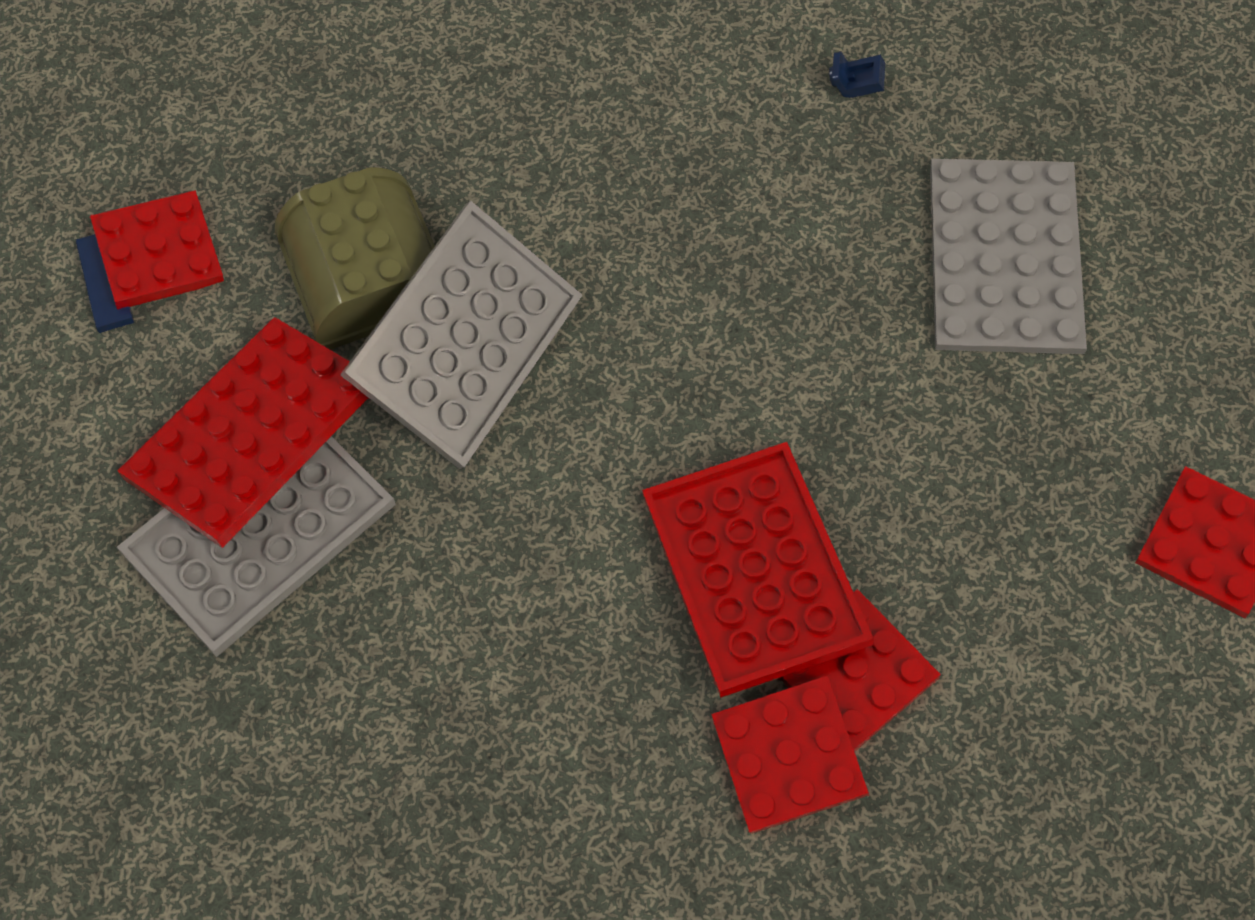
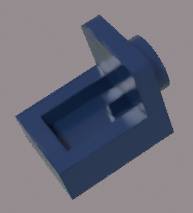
M842 51L835 52L833 66L829 68L831 84L839 89L843 97L849 98L884 91L885 61L880 54L848 62Z

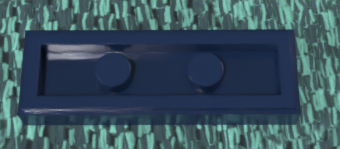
M95 234L76 239L98 332L101 333L135 323L131 307L127 306L118 310L116 308Z

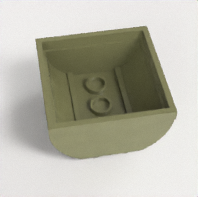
M370 167L357 172H350L346 176L299 191L284 204L275 221V234L316 342L330 350L369 336L435 246L409 183L399 173L385 168Z

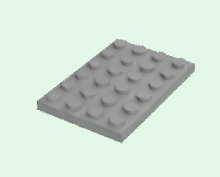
M931 158L935 350L1085 354L1087 344L1074 162Z
M469 201L453 220L340 375L459 469L464 468L574 309L582 294L477 205Z
M331 436L223 548L164 508L118 545L117 549L217 657L393 508L396 503L394 498Z

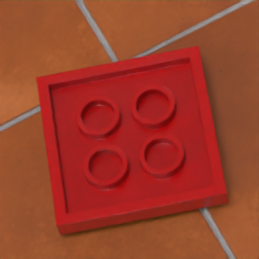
M196 190L90 215L117 310L127 306L131 307L187 293L224 281Z
M1185 466L1135 563L1246 619L1255 602V500Z
M858 589L854 591V595L872 633L874 644L780 677L786 686L791 688L828 675L854 752L941 676Z
M828 675L711 714L750 834L869 796Z

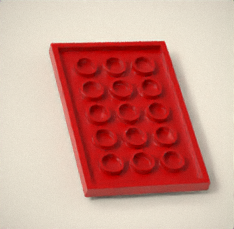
M274 317L117 471L126 482L223 548L369 397L340 375L349 364V360Z
M787 442L642 490L643 498L720 698L874 644V638Z

